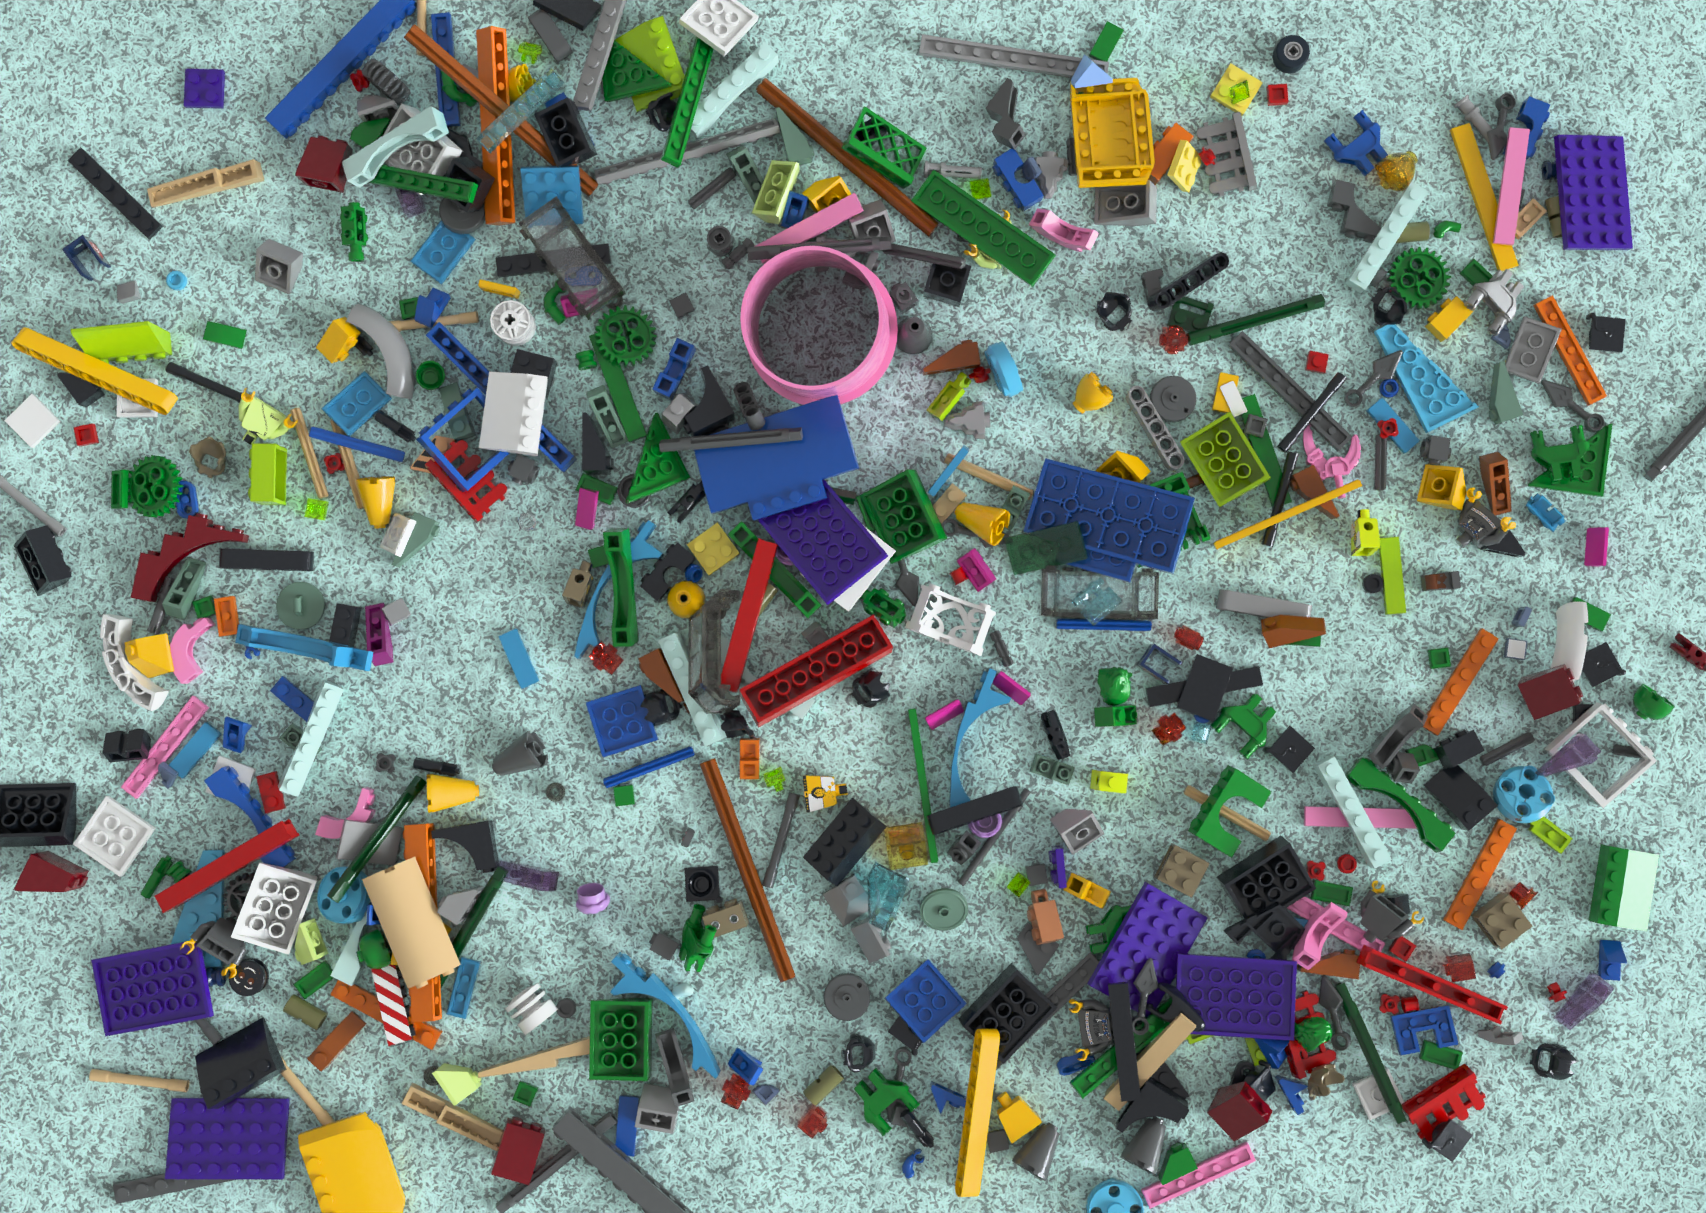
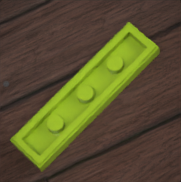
M1399 537L1380 538L1379 555L1385 615L1406 613Z

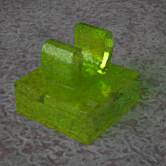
M525 41L519 44L518 53H523L521 61L525 62L527 55L532 58L531 64H535L537 56L542 53V46Z
M308 498L304 517L325 521L329 502Z
M781 767L763 774L767 787L774 785L776 792L784 789L782 781L786 779Z

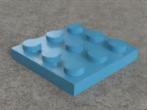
M579 165L559 168L557 166L520 168L526 225L584 223Z

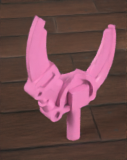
M1308 425L1303 431V447L1307 456L1306 464L1315 466L1322 481L1326 478L1334 477L1336 488L1343 486L1342 476L1350 474V471L1356 467L1359 462L1358 459H1360L1361 445L1359 444L1358 435L1352 436L1349 451L1344 458L1334 456L1326 460L1319 447L1316 448L1313 441V431L1310 429V425ZM1345 494L1338 496V499L1346 498Z

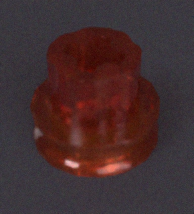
M1519 882L1509 892V895L1517 901L1516 905L1520 906V910H1522L1539 892H1535L1533 887L1528 889Z

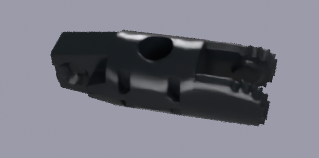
M702 481L697 486L693 484L667 512L671 516L680 506L684 507L686 510L679 515L678 523H681L706 496L703 493L705 490ZM692 497L694 500L693 502H687V498Z
M1051 710L1048 713H1042L1041 720L1057 759L1069 757L1070 752L1067 739L1057 712Z

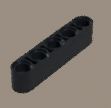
M1220 252L1206 258L1151 295L1147 301L1148 308L1157 312L1171 306L1226 269L1229 265V257L1225 253ZM1172 288L1175 290L1176 295L1173 294ZM1158 298H1159L1160 301H1161V305H1159V303H1158V301H1157Z
M220 549L219 568L313 571L314 552Z
M1013 786L927 816L932 835H937L1022 806L1023 802L1017 786Z

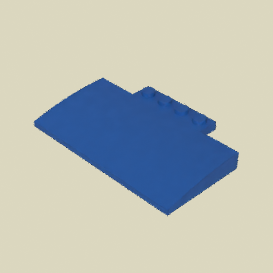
M838 395L764 417L765 425L758 430H751L748 424L745 423L710 434L802 427V440L694 450L710 512L716 514L748 504L753 521L826 499L827 496L822 480L860 469Z
M1045 458L1023 532L1061 543L1055 560L1058 563L1130 583L1136 564L1174 574L1195 498Z

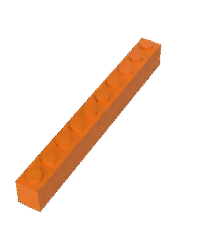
M494 26L476 30L478 78L510 106L506 29ZM480 104L483 170L495 178L485 198V221L489 225L502 226L515 223L511 130Z
M434 823L404 825V859L416 858L438 910L435 838L432 839L431 833L434 830ZM440 975L427 980L428 984L419 989L416 986L409 988V996L411 997L409 1014L412 1022H428L442 1019Z

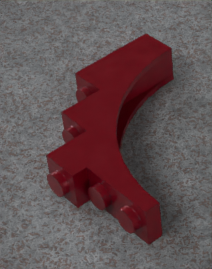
M196 513L195 516L188 515L185 533L172 531L171 535L164 534L161 552L148 550L147 554L140 552L130 598L156 602L157 594L160 592L165 576H168L174 567L185 557L198 549L216 543H248L249 535L243 534L244 530L232 528V531H226L225 526L213 524V520L207 519L208 515Z

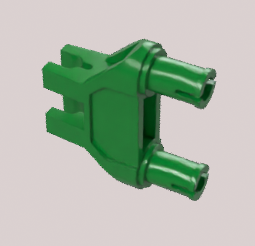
M1576 425L1570 427L1572 444L1547 447L1545 446L1542 430H1538V434L1537 431L1530 433L1533 444L1531 456L1537 463L1548 470L1551 484L1560 483L1562 468H1568L1571 482L1580 480L1579 477L1582 474L1579 461L1590 447L1589 442L1585 441L1582 425H1578V428Z
M1253 694L1244 705L1222 707L1220 716L1210 725L1219 734L1230 721H1233L1250 739L1239 750V753L1243 754V757L1247 760L1258 748L1265 746L1267 722L1276 713L1272 707L1268 706L1259 716L1253 712V709L1262 700L1258 694Z
M694 904L691 916L685 921L682 931L679 958L685 961L684 968L686 971H690L692 964L696 961L694 968L696 972H700L705 960L711 956L714 948L712 941L717 929L712 925H705L703 929L701 920L706 908L701 904Z
M1114 905L1108 910L1100 923L1085 926L1087 934L1102 933L1103 936L1102 942L1089 944L1091 953L1096 954L1106 951L1131 905L1124 907Z
M875 1068L870 1072L868 1078L875 1085L876 1089L873 1091L862 1079L854 1090L864 1101L865 1121L869 1124L872 1123L881 1135L885 1136L892 1127L882 1118L881 1112L896 1099H900L910 1112L914 1108L916 1109L920 1103L909 1092V1086L906 1083L886 1079Z

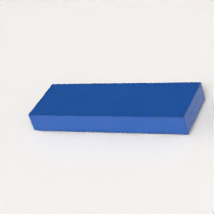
M620 1095L615 1145L627 1156L634 1157L637 1134L635 1122L640 1096Z

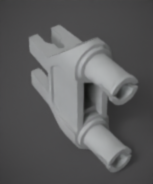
M1505 269L1504 272L1497 270L1489 282L1474 284L1472 294L1464 303L1467 309L1474 311L1480 301L1483 300L1496 317L1487 328V331H1490L1489 333L1494 336H1498L1504 325L1513 320L1516 313V298L1524 287L1520 282H1516L1515 285L1512 282L1507 284L1513 275L1509 269Z

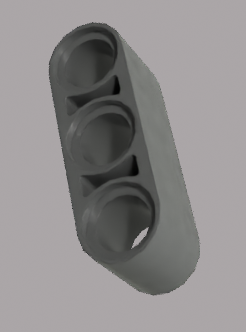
M539 9L528 16L530 23L557 63L573 53L566 39L547 12Z
M738 383L733 391L742 414L751 430L761 429L765 425V419L749 383Z

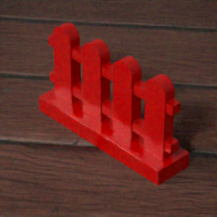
M460 440L457 443L452 441L450 443L452 447L443 455L450 463L459 456L463 458L465 462L456 470L465 478L470 472L478 469L477 466L480 465L481 458L476 454L468 457L464 453L468 448L466 441ZM430 459L425 463L427 470L476 523L483 519V512L488 514L491 511L489 507L498 499L501 501L505 499L503 495L507 492V486L503 483L496 486L492 484L491 480L494 477L492 470L468 491L462 492L455 486L456 484L453 480L444 474L443 469L436 461L434 462ZM487 485L491 491L480 499L476 493ZM472 497L476 504L473 505L469 499Z
M1305 990L1302 991V996L1296 998L1295 1012L1305 1008L1308 1011L1307 1015L1296 1018L1295 1015V1022L1297 1024L1311 1017H1322L1325 1019L1323 1013L1314 1012L1313 1006L1319 1002L1318 995L1308 993ZM1295 1037L1294 1041L1290 1040L1284 1048L1291 1074L1298 1079L1307 1077L1306 1072L1310 1074L1312 1068L1330 1064V1062L1336 1059V1052L1326 1049L1324 1043L1318 1046L1320 1052L1308 1056L1307 1051L1298 1043Z
M1465 1063L1401 1104L1403 1107L1402 1111L1409 1117L1411 1124L1417 1125L1420 1131L1417 1135L1420 1139L1426 1138L1428 1142H1432V1132L1438 1124L1448 1121L1449 1118L1452 1120L1455 1117L1461 1121L1466 1120L1469 1116L1467 1109L1472 1106L1476 1110L1484 1108L1485 1102L1483 1099L1486 1096L1482 1091L1479 1093L1475 1086L1478 1083L1477 1077ZM1465 1092L1469 1099L1464 1103L1459 1097V1094ZM1447 1102L1452 1109L1449 1113H1446L1442 1106ZM1430 1113L1433 1114L1436 1120L1432 1124L1426 1118Z

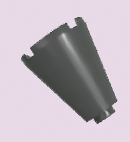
M919 317L903 319L898 324L896 343L900 350L907 354H920L928 349L932 341L930 325Z
M525 732L493 759V771L500 776L546 766L548 755H544L542 749H545L542 740L535 732Z
M1158 1117L1147 1118L1123 1150L1120 1157L1156 1175L1166 1126L1163 1125L1164 1121Z
M1049 1122L1047 1125L1042 1124L1015 1154L1012 1161L1036 1177L1046 1181L1060 1135L1057 1132L1058 1128Z

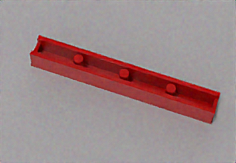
M758 538L717 689H725L737 693L740 687L778 548L777 544L764 541L761 538Z
M291 820L280 821L155 895L162 913L176 909L300 836Z
M1363 945L1356 962L1500 1025L1502 1023L1500 1018L1503 1011L1508 1008V1006L1366 945Z

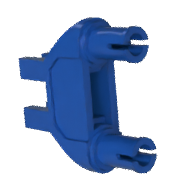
M1361 110L1353 119L1364 130L1363 134L1347 146H1343L1334 133L1327 137L1324 143L1334 153L1333 158L1337 162L1355 165L1366 176L1375 168L1366 157L1368 154L1372 156L1378 165L1384 162L1389 155L1380 145V125L1372 122L1364 110Z

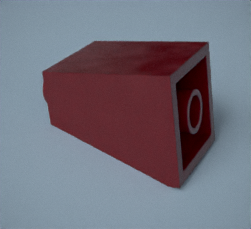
M324 136L310 137L295 176L306 186L344 193L346 175L342 161L352 155L353 149L344 140L336 139V141H331Z
M1565 664L1527 675L1520 679L1518 687L1534 720L1581 703L1583 693L1579 686H1575L1572 680L1575 679L1571 668H1567Z
M50 851L34 853L30 855L13 890L67 892L79 889L86 884L89 870Z
M1246 1081L1219 1088L1207 1111L1233 1141L1268 1123L1273 1112L1269 1105L1261 1099Z
M518 1117L507 1118L492 1162L491 1175L529 1185L545 1135V1128H542L541 1124L535 1122L531 1124L525 1123L523 1119Z

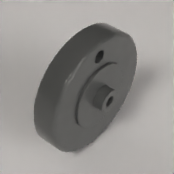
M443 198L439 207L440 218L448 230L457 234H469L478 230L485 221V204L483 203L480 211L466 213L449 199Z
M1167 376L1159 380L1152 388L1149 397L1161 419L1166 422L1184 420L1192 413L1196 405L1195 389L1189 381L1179 376Z
M841 973L833 977L826 985L824 1004L833 1017L842 1021H852L861 1017L868 1009L870 990L866 982L858 975Z

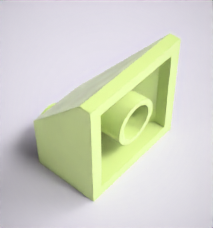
M315 918L299 924L295 942V957L301 965L329 954Z
M444 1063L432 1073L454 1106L482 1085L480 1082L481 1077L478 1078V1073L476 1071L473 1072L468 1067Z

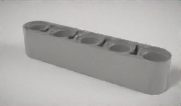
M1133 386L1126 394L1127 403L1164 466L1170 471L1178 470L1184 464V456L1145 390L1140 386ZM1131 392H1138L1140 399L1134 400L1131 397ZM1141 408H1147L1150 415L1148 417L1143 416ZM1152 424H1156L1159 427V433L1151 431L1150 427ZM1161 441H1166L1169 444L1167 450L1161 448ZM1171 457L1178 459V466H1173L1170 463Z
M1219 589L1216 609L1265 618L1277 615L1311 617L1312 605Z

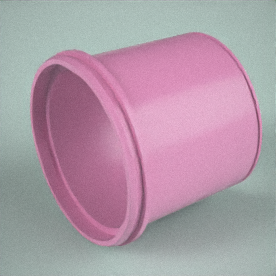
M801 246L774 256L753 276L742 300L740 315L741 331L751 362L760 377L770 388L793 402L805 405L838 395L840 404L850 402L869 391L881 379L893 358L897 343L898 324L895 307L887 289L867 267L838 250L822 246ZM824 266L844 270L865 283L877 300L879 324L877 335L869 354L853 372L828 384L807 386L794 384L779 378L768 365L759 342V319L767 297L783 279L802 269Z

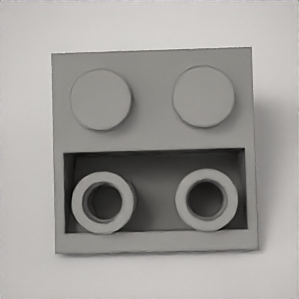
M871 915L851 926V931L869 963L889 956L891 943L887 936H882L880 933L882 931L877 918L873 919Z
M644 1083L635 1127L670 1134L674 1133L680 1106H675L670 1087Z

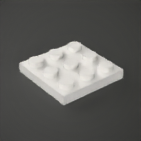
M697 0L679 19V24L725 57L758 21L759 16L737 0Z
M106 796L73 845L119 877H122L156 828L112 797Z

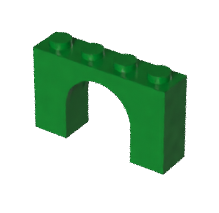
M1228 765L1221 772L1220 779L1212 787L1208 799L1201 805L1200 812L1192 820L1188 831L1232 858L1242 841L1222 828L1219 821V812L1222 805L1232 797L1241 796L1262 808L1272 791L1238 769Z

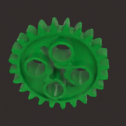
M1421 247L1416 248L1415 251L1413 248H1410L1408 253L1403 251L1401 256L1398 255L1395 258L1396 262L1390 264L1394 269H1390L1387 272L1392 275L1387 278V281L1392 282L1389 286L1397 289L1406 304L1409 303V309H1412L1415 305L1417 310L1421 309L1422 306L1427 309L1430 307V304L1434 306L1437 304V300H1442V295L1448 292L1445 288L1449 287L1450 283L1446 282V280H1449L1451 276L1446 275V272L1450 268L1443 267L1447 261L1440 262L1442 255L1436 258L1435 250L1429 254L1428 248H1425L1423 252ZM1412 262L1418 264V269L1412 267ZM1429 271L1435 274V279L1429 276ZM1403 278L1409 281V286L1403 283ZM1420 287L1425 289L1426 295L1420 293Z
M624 305L623 310L616 306V312L610 308L609 315L603 313L602 317L604 320H598L600 326L595 327L598 333L594 334V338L599 340L595 342V345H601L598 352H605L603 358L605 359L609 356V363L616 360L617 366L623 362L624 366L627 367L628 362H630L634 367L636 360L642 364V357L647 360L649 357L647 353L652 354L653 349L651 347L656 345V342L652 340H655L657 335L652 333L655 332L656 328L650 327L653 322L652 320L646 321L647 314L644 316L640 315L641 309L636 313L633 306L630 311L627 310L626 305ZM619 321H623L625 335H626V336H629V338H628V345H629V347H630V349H631V352H629L628 349H627L626 338H625V336H622V335H623V328H622V325H621V323H620ZM633 322L637 327L630 328L627 323ZM614 326L619 331L613 333L609 330V327ZM639 340L642 345L635 346L632 341ZM620 344L624 349L618 351L614 348V345Z
M151 455V457L145 456L144 460H138L139 465H133L135 471H129L132 476L128 480L130 482V485H128L130 490L128 496H131L128 503H134L132 509H137L138 514L157 518V516L163 517L164 513H170L169 508L175 509L174 502H179L177 495H182L179 488L183 487V485L179 484V481L183 478L177 476L180 470L175 469L176 464L171 463L170 459Z

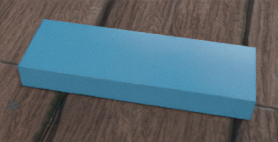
M1380 398L1366 410L1376 423L1380 420L1387 421L1390 418L1396 420L1399 433L1395 437H1388L1403 454L1420 441L1383 398Z
M965 445L961 447L928 490L930 495H936L969 452L968 447Z
M514 629L498 636L521 689L539 682L540 680L518 630Z
M205 722L169 766L178 772L179 777L185 778L222 734L210 723Z
M461 957V965L458 966L447 1015L466 1019L481 961Z

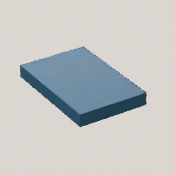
M441 220L411 259V262L442 285L476 239L470 234H457L448 230Z
M364 371L321 409L348 436H351L392 398Z

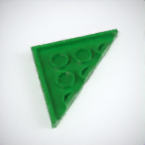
M614 40L602 77L604 101L612 102L672 87L671 83Z
M655 413L652 417L626 498L627 504L690 478L677 451H660V441L671 438L658 413Z
M1607 424L1586 440L1589 442L1590 447L1579 461L1582 474L1579 477V481L1571 482L1568 468H1562L1560 483L1551 484L1549 472L1546 470L1531 481L1528 487L1603 497L1613 424Z

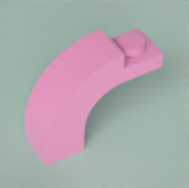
M1037 208L1029 223V226L1042 236L1063 247L1082 252L1083 249L1091 250L1099 234L1094 229L1073 226L1057 217L1052 211Z
M199 618L193 623L194 626L184 623L172 638L170 651L174 667L173 673L181 684H188L203 673L194 660L193 646L202 634L215 625L211 618Z
M369 787L362 788L356 809L346 818L347 820L371 821L376 811L369 808V805H372L375 800L374 789ZM328 815L321 816L315 835L331 839L340 838L344 819Z
M1332 902L1324 909L1320 907L1305 925V930L1294 948L1292 960L1297 961V964L1307 970L1311 969L1320 961L1325 940L1333 929L1347 918L1348 912Z

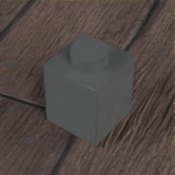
M660 930L658 934L654 933L649 941L652 944L649 950L670 961L681 941Z

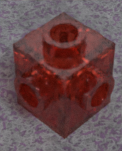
M1177 325L1163 327L1162 334L1159 336V345L1162 346L1164 351H1167L1168 354H1178L1179 351H1184V346L1188 344V334H1185L1182 327Z
M602 641L593 648L589 655L594 661L592 663L593 666L600 671L604 669L611 675L624 660L616 653L618 649L613 647L612 644L606 645Z
M1174 712L1170 716L1165 714L1157 720L1158 724L1151 731L1164 746L1171 741L1174 743L1183 736L1181 733L1186 727Z
M733 1074L730 1080L726 1079L722 1090L725 1092L720 1102L738 1110L742 1101H747L751 1090L748 1087L750 1084L739 1075Z

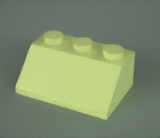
M771 161L752 214L767 223L780 224L789 192L793 190L797 181L799 163Z

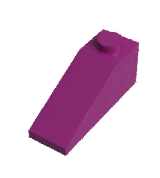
M384 603L365 606L367 650L373 652L372 663L374 666L394 662L389 624L381 610L385 607Z

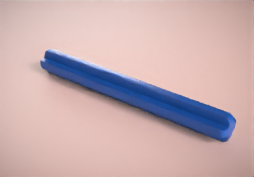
M313 426L309 431L310 438L398 462H403L405 457L404 451Z
M1057 619L1056 628L1150 631L1152 623L1145 620Z
M691 746L604 778L603 783L606 788L618 785L693 757L695 752Z

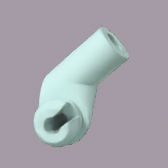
M688 983L676 985L672 990V994L679 999L685 995H692L694 989Z

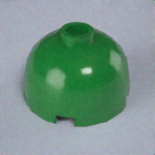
M1641 684L1633 695V705L1638 710L1636 714L1644 720L1647 718L1661 720L1666 718L1675 708L1668 699L1660 696L1655 690L1645 684Z
M379 929L366 933L360 939L359 951L356 952L359 962H364L371 969H381L390 965L391 958Z

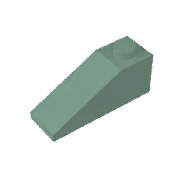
M779 107L776 108V115L788 161L797 162L799 166L812 163L811 156H814L812 144L808 145L806 137Z
M741 145L727 153L726 156L755 204L764 180L747 148Z
M1504 361L1497 363L1493 367L1489 417L1491 421H1494L1495 425L1523 415Z
M458 382L439 388L445 413L449 411L447 407L455 400L459 402L463 399ZM465 406L448 421L451 433L456 441L476 436L467 407Z
M601 385L586 392L587 399L611 449L628 442L624 428L605 386Z
M414 512L412 520L416 521L409 540L402 556L395 555L391 565L400 568L432 541L433 537H436L440 531V522Z
M187 557L162 603L166 615L185 621L193 606L192 602L195 600L206 562Z

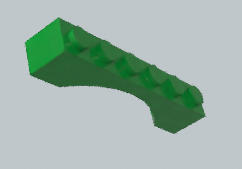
M741 521L728 535L753 560L758 538ZM775 557L769 579L809 619L822 605Z
M611 528L603 532L604 550L610 565L613 581L614 610L611 627L613 647H631L639 641L630 532L629 528Z
M1364 757L1358 759L1345 776L1348 781L1357 789L1379 792L1398 802L1413 819L1420 840L1435 853L1443 851L1456 834L1452 830L1451 825L1445 821H1440L1434 811L1423 807L1418 798L1406 793V789L1402 785L1395 784L1390 780V776L1382 770L1379 771L1370 759Z

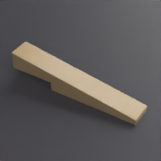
M252 159L220 170L213 168L148 188L147 192L150 205L154 208L264 181L261 163Z
M1182 1013L1136 1057L1140 1088L1196 1028V1024ZM1119 1078L1106 1090L1104 1099L1118 1111L1128 1102H1121Z
M590 1036L483 1068L478 1072V1078L556 1067L559 1063V1058L590 1054Z
M413 1082L411 1083L402 1101L403 1105L437 1120L436 1123L495 1151L497 1150L503 1133L502 1129L456 1105L454 1106L451 1102Z

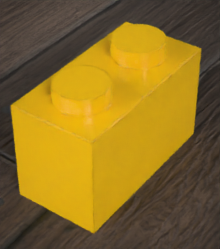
M1457 296L1451 300L1447 298L1440 305L1442 309L1438 313L1436 311L1427 318L1429 322L1424 326L1440 342L1446 340L1473 313L1472 310L1466 308L1467 306H1464V302Z
M346 317L333 320L316 346V349L331 363L344 361L349 356V350L358 342L357 338L361 333L353 324L346 322Z

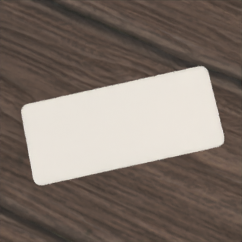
M1234 381L1220 386L1233 417L1246 413V406Z

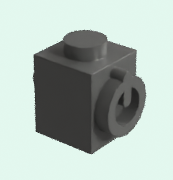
M906 281L902 284L899 282L891 287L892 291H890L889 295L902 315L918 304L917 297Z
M1431 435L1423 439L1420 447V455L1423 457V460L1429 461V465H1440V463L1446 462L1451 456V448H1449L1451 438Z
M518 454L515 461L512 460L509 464L508 475L513 477L512 481L523 485V482L532 484L538 476L540 467H537L538 463Z
M1398 752L1387 765V772L1392 775L1395 782L1412 784L1420 771L1418 763L1411 753Z
M966 830L953 843L947 853L952 857L953 862L956 861L962 865L975 853L981 842Z

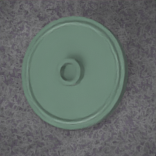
M295 582L286 586L280 592L276 603V610L280 620L285 625L293 629L304 630L315 626L321 620L325 611V600L320 590L314 585L306 582Z
M936 889L928 893L920 904V916L923 922L928 927L939 931H947L958 927L965 921L968 915V904L965 897L954 889Z

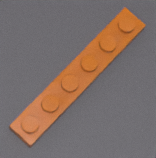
M1553 295L1533 305L1543 323L1562 329L1555 347L1587 406L1607 397Z
M1480 628L1426 714L1428 717L1423 728L1436 736L1440 734L1499 638Z
M1497 819L1446 913L1444 921L1463 930L1517 828L1501 819Z
M340 980L337 981L330 994L331 996L383 1023L378 998L375 994L356 984L350 986ZM410 1016V1024H414L416 1035L413 1036L414 1041L432 1050L443 1031L426 1022H412Z

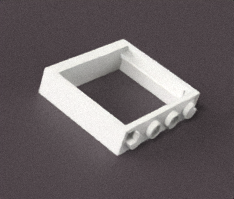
M1596 702L1544 750L1597 805L1604 808L1657 760L1653 757L1654 753L1648 746L1643 747L1639 742L1641 739L1633 731L1630 733L1625 728L1627 724L1618 717L1616 719L1612 715L1614 711L1606 704ZM1598 713L1642 757L1602 794L1558 750L1560 746Z

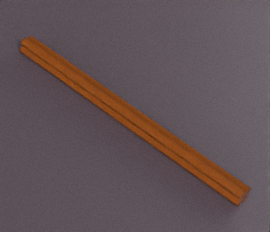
M414 24L404 36L410 44L548 163L556 166L545 138L538 130L417 25ZM579 167L581 191L589 197L597 188L598 183Z
M764 78L761 84L757 86L756 92L775 108L779 107L796 126L928 237L937 229L939 223L914 204L909 197L884 176L841 148L843 142L771 81Z
M716 759L708 760L701 763L700 767L780 982H784L794 978L796 975Z

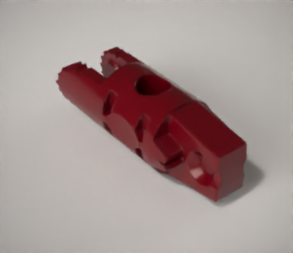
M1678 633L1675 639L1684 648L1676 643H1671L1669 648L1699 670L1706 671V652Z

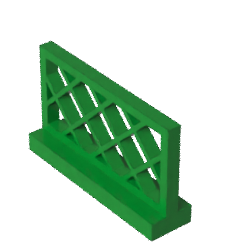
M865 106L862 108L847 140L844 141L841 147L903 189L912 184L913 176L927 149ZM865 114L871 117L873 125L865 126L863 120ZM883 125L887 128L888 135L881 137L878 126ZM874 128L877 138L869 139L866 129ZM862 130L865 141L860 142L854 136L857 131ZM895 136L902 138L903 146H896ZM890 138L892 148L885 150L882 140ZM878 141L881 151L875 152L872 150L870 142ZM914 146L919 149L918 156L912 157L909 147ZM905 148L908 159L900 160L898 150ZM887 152H894L895 162L888 160ZM909 161L911 167L909 173L903 170L902 163Z

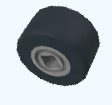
M1288 35L1282 38L1273 51L1274 65L1281 72L1288 74L1301 70L1309 58V45L1301 36Z

